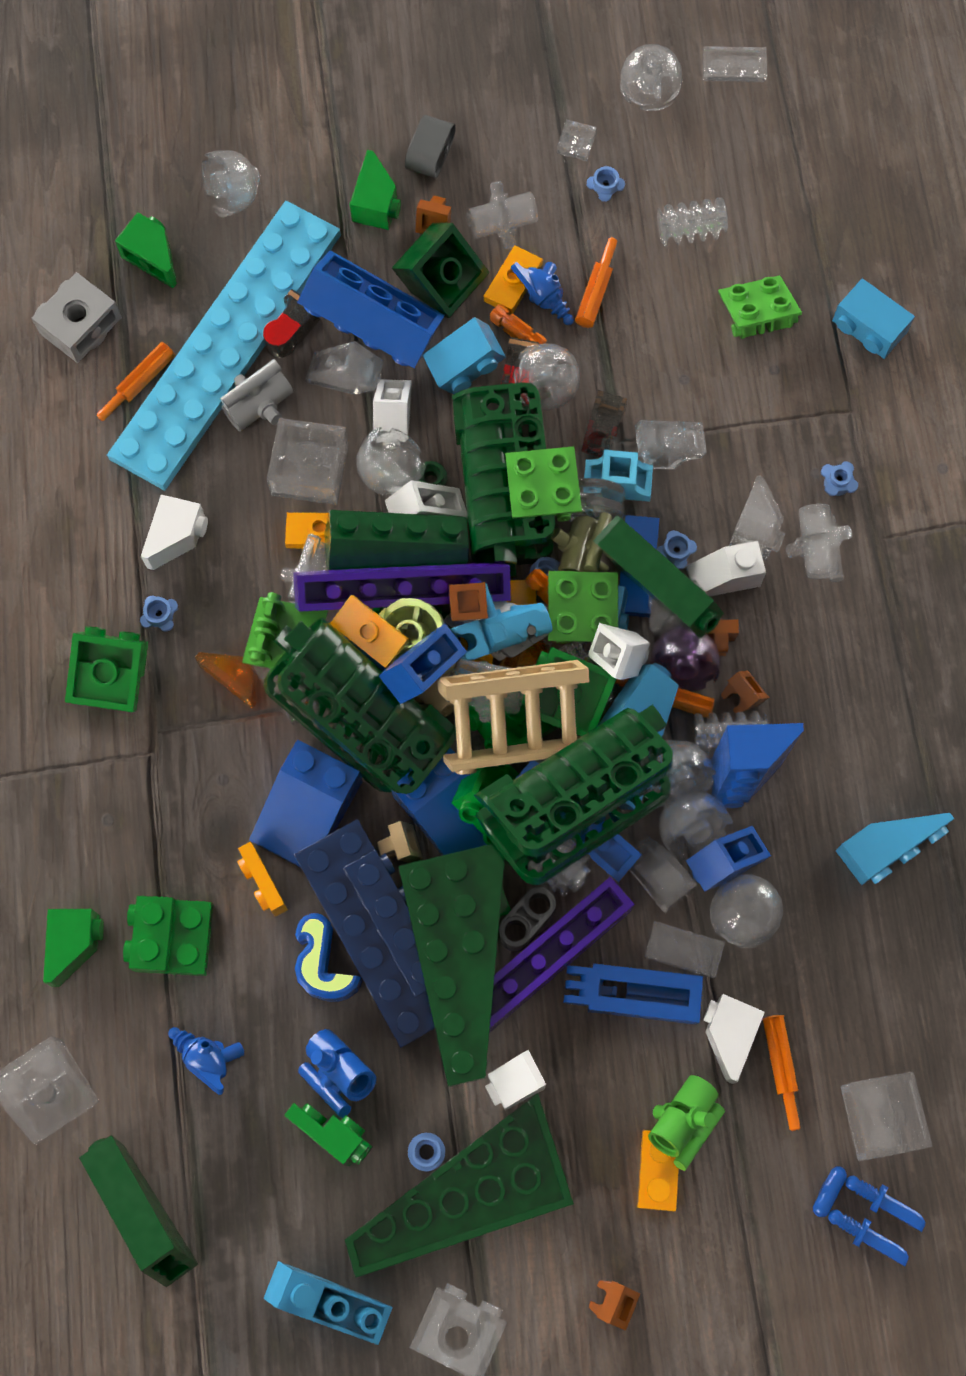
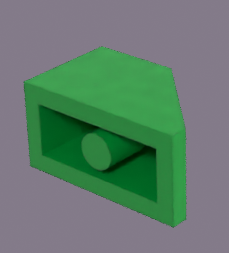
M367 150L349 204L352 222L389 230L392 218L397 219L399 216L401 200L397 199L396 185L374 151Z
M137 212L115 240L120 256L169 287L174 288L177 282L170 244L165 232L166 228L155 217L147 218Z
M48 909L43 983L51 987H60L98 950V941H102L104 936V921L99 919V914L93 909Z

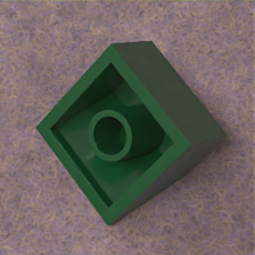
M432 223L392 267L393 271L413 295L444 314L446 318H450L490 273L453 223Z

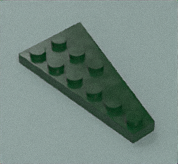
M494 844L398 866L448 1087L486 1079L505 857Z
M538 1093L345 1239L355 1278L574 1204Z

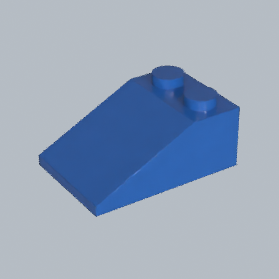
M297 739L276 777L249 841L300 867L294 854L336 831L363 782L360 771Z
M449 748L445 755L453 754L455 752L451 748ZM443 757L414 792L402 794L392 791L394 799L442 856L487 845L483 840V834L473 824L462 821L459 817V810L452 804L461 780L471 774L460 775L452 772L443 762ZM409 773L402 777L397 784L409 785L411 782L408 778Z

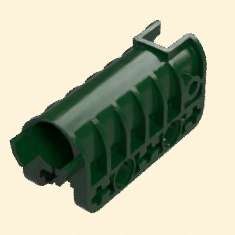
M525 382L473 387L459 391L452 396L456 444L460 445L472 560L476 563L495 562L510 565V579L517 577L516 565L534 564L539 558L551 557L554 541L551 539L555 528L554 515L541 516V520L535 522V517L512 519L505 453L527 451V447H534V450L546 449L540 393L535 385ZM522 393H527L528 398H534L529 400V407L522 406V402L518 400ZM495 403L499 407L496 410H490L487 406ZM525 424H529V437H522V426ZM534 544L548 545L543 547L542 553H536L535 548H529V546Z
M324 618L316 620L309 627L300 621L293 630L285 625L274 640L285 653L264 679L263 686L266 694L344 763L360 771L362 778L379 792L390 793L394 791L402 794L414 792L456 739V727L431 704L420 705L414 698L400 704L378 676L383 671ZM275 676L278 678L277 685L279 692L277 693L274 690V688L276 687V683L273 681ZM308 697V698L306 699V701H305V704H304V703L302 702V700H303L304 698ZM314 701H315L316 704H317V712H316V713L314 712V709H313V703H314ZM326 710L329 714L325 717H322ZM362 744L360 750H356V747ZM377 758H381V761L377 762L375 765ZM409 773L410 784L398 785L397 782Z
M653 704L640 713L631 708H626L515 780H512L506 774L474 795L480 804L485 806L476 814L480 825L492 843L526 883L540 885L547 882L663 805L669 799L671 784L666 773L673 764V750L658 733L667 726L664 719ZM662 754L663 760L662 763H659L657 757ZM659 784L661 785L660 793L657 794L653 790L646 794L647 788L651 785L654 787ZM644 795V803L642 804L640 797ZM627 801H631L635 805V809L630 813L623 814L616 810V808ZM607 814H609V816H610V818H609L608 820H606V815H607ZM603 822L601 832L595 829L588 832L590 825L593 823L598 825ZM583 834H585V842H584V843H583V841H582V839H581V837H580V836H582ZM569 839L576 844V848L569 853H563L556 849ZM549 853L551 857L545 860L546 854ZM533 861L539 864L544 861L542 863V871L538 872L535 869L528 871L529 862Z

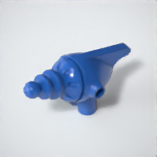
M515 262L511 269L527 288L530 302L535 303L537 306L540 305L542 309H551V314H557V319L563 318L564 324L572 325L574 317L568 314L570 308L565 307L567 301L562 302L563 289H560L559 278L554 274L557 270L556 265L553 262H547L541 270L534 267L524 268L518 262Z
M177 1027L171 1028L168 1036L173 1040V1045L177 1047V1051L182 1053V1060L186 1068L218 1095L223 1094L224 1086L220 1080L227 1074L226 1063L244 1056V1049L241 1043L237 1042L224 1048L223 1044L219 1041H212L205 1037L195 1038L192 1033H188L185 1030L180 1031Z

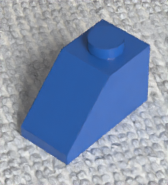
M445 623L402 654L378 676L398 702L402 704L427 690L467 651Z
M750 826L714 840L687 859L686 862L692 870L694 879L705 892L728 882L768 859L771 855L754 827Z

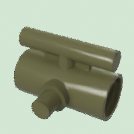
M602 512L599 514L598 520L589 516H578L573 519L569 533L564 532L559 527L554 530L551 539L558 544V549L563 552L557 571H608L609 566L601 561L603 552L593 540L612 521L611 514Z

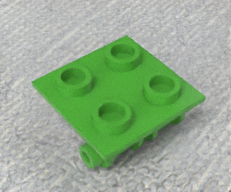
M780 275L765 277L762 280L745 284H735L718 290L721 299L735 324L731 325L734 337L739 336L741 339H744L745 337L756 335V327L760 335L764 334L765 324L768 332H773L774 329L791 328L794 323H798V316L802 315V311Z
M574 446L505 453L512 519L555 515L558 521L563 522L570 520L572 513L582 512Z
M548 571V613L552 623V632L548 634V641H556L557 644L593 642L599 623L618 628V573Z
M269 592L266 598L260 597L242 663L272 669L285 653L274 642L285 625L293 630L302 621L309 627L320 618L326 620L328 610L299 612L295 608L294 603L281 601L282 596L277 593Z

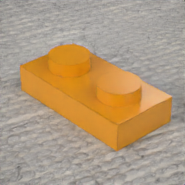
M250 841L239 847L238 849L243 858L237 862L246 879L248 880L253 877L259 889L254 892V895L262 910L265 911L270 908L275 917L287 911L288 909L252 842Z
M643 1130L637 1208L676 1211L679 1168L673 1163L676 1157L668 1156L658 1150L649 1140L648 1135L651 1131Z

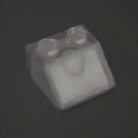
M54 1036L47 1038L0 1069V1103L34 1145L99 1103L63 1040Z
M914 1072L872 1078L840 1086L858 1161L933 1147Z

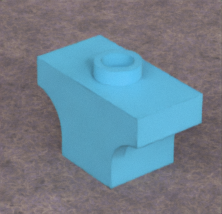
M604 450L602 457L592 460L586 459L583 496L650 502L653 465L639 461L637 452Z

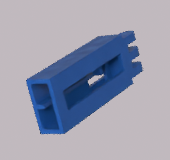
M594 963L592 968L567 966L566 974L581 976L580 981H565L566 989L579 990V996L564 995L563 1003L588 1006V1012L695 1025L700 1021L703 976ZM603 980L626 982V999L615 998L617 986H602Z

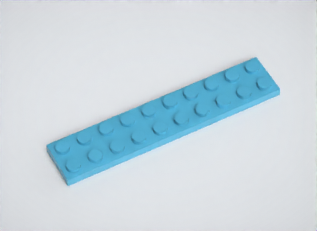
M285 200L107 454L110 461L164 491L167 489L221 411L223 403L220 398L236 387L234 385L235 377L240 374L245 376L265 347L263 330L266 324L276 320L282 313L287 315L296 302V299L293 297L289 301L287 293L292 290L300 296L313 268L340 238V228Z

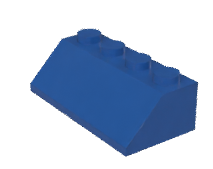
M331 250L313 268L297 303L304 306V309L309 314L316 317H324L333 322L339 331L356 335L363 339V343L374 350H382L391 355L396 363L402 366H411L412 368L416 367L445 316Z
M803 723L727 725L710 761L712 802L722 803L724 808H739L744 806V802H749L781 767L804 731Z

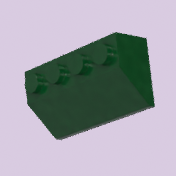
M329 510L325 529L326 570L468 564L469 539L466 517Z

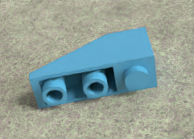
M951 813L872 823L842 843L836 852L861 886L870 879L874 884H877L892 873L889 866L900 859L905 864L918 855L921 851L917 846L928 839L933 844L949 832L945 826L955 818Z
M280 1261L277 1262L263 1298L277 1309L379 1345L393 1308L383 1302Z

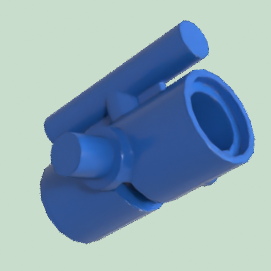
M321 1030L309 1040L306 1046V1054L319 1070L317 1071L309 1062H305L299 1067L298 1073L340 1118H343L350 1113L351 1106L340 1096V1093L342 1092L351 1101L362 1100L373 1090L376 1084V1075L332 1030Z

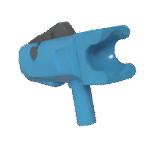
M485 584L488 618L475 620L450 629L456 638H464L468 643L467 653L457 662L463 664L498 651L508 658H513L552 632L551 619L544 604L513 605L510 607V611L501 613L500 609H495L487 584Z

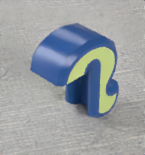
M311 913L304 916L299 921L295 934L297 941L301 945L308 943L297 957L295 972L298 983L311 997L327 1002H339L349 999L359 991L363 982L362 978L359 976L328 973L333 927L328 919L319 913Z

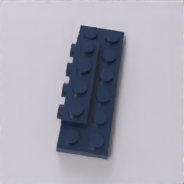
M356 819L295 853L294 856L400 1048L433 1030L435 1026L403 885L399 888L396 887L390 876L396 872L386 853L381 856L378 855L359 820Z

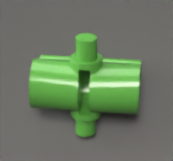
M690 1075L671 1102H667L664 1105L658 1104L654 1107L653 1116L655 1119H658V1122L648 1135L649 1140L658 1150L668 1156L676 1157L673 1163L683 1171H686L725 1113V1109L718 1103H715L718 1098L716 1089L705 1079L695 1075Z

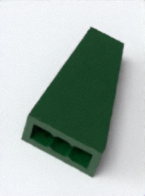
M618 515L593 540L617 569L699 639L716 628L720 618L724 615V612L716 602Z
M112 1135L95 1141L79 1159L141 1272L167 1288L199 1264L125 1146Z

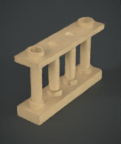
M578 660L447 676L437 679L438 692L447 701L450 700V703L454 704L457 753L443 755V762L456 774L468 775L475 773L477 768L547 759L580 738L576 734L574 689L578 687L579 683L589 682V668ZM556 687V689L560 690L562 739L542 741L539 693L543 692V688ZM521 691L522 694H525L528 743L507 746L504 698L508 696L507 693ZM486 696L490 700L493 748L472 751L469 702L472 701V697Z

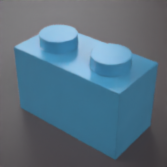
M862 278L839 303L832 321L836 323L843 333L851 334L862 342L869 352L878 354L885 359L908 333L915 316Z
M476 317L422 355L438 387L452 394L468 389L472 381L481 375L495 370L498 363L506 358L490 326Z

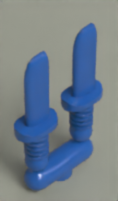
M836 1166L832 1168L813 1205L814 1214L818 1217L828 1215V1219L832 1224L838 1225V1228L842 1230L845 1229V1232H848V1234L852 1233V1236H855L852 1244L860 1247L863 1242L897 1263L906 1266L909 1259L907 1252L898 1244L870 1229L872 1221L865 1218L862 1224L860 1222L857 1223V1220L850 1219V1216L847 1217L846 1214L843 1215L839 1210H831L845 1182L849 1190L855 1191L856 1194L859 1193V1196L862 1195V1198L869 1199V1202H872L870 1210L875 1213L881 1208L920 1232L925 1227L926 1222L924 1218L912 1208L887 1195L889 1187L882 1184L879 1190L877 1188L874 1189V1186L867 1182L864 1183L863 1180L860 1181L854 1175L847 1178V1172L843 1167Z

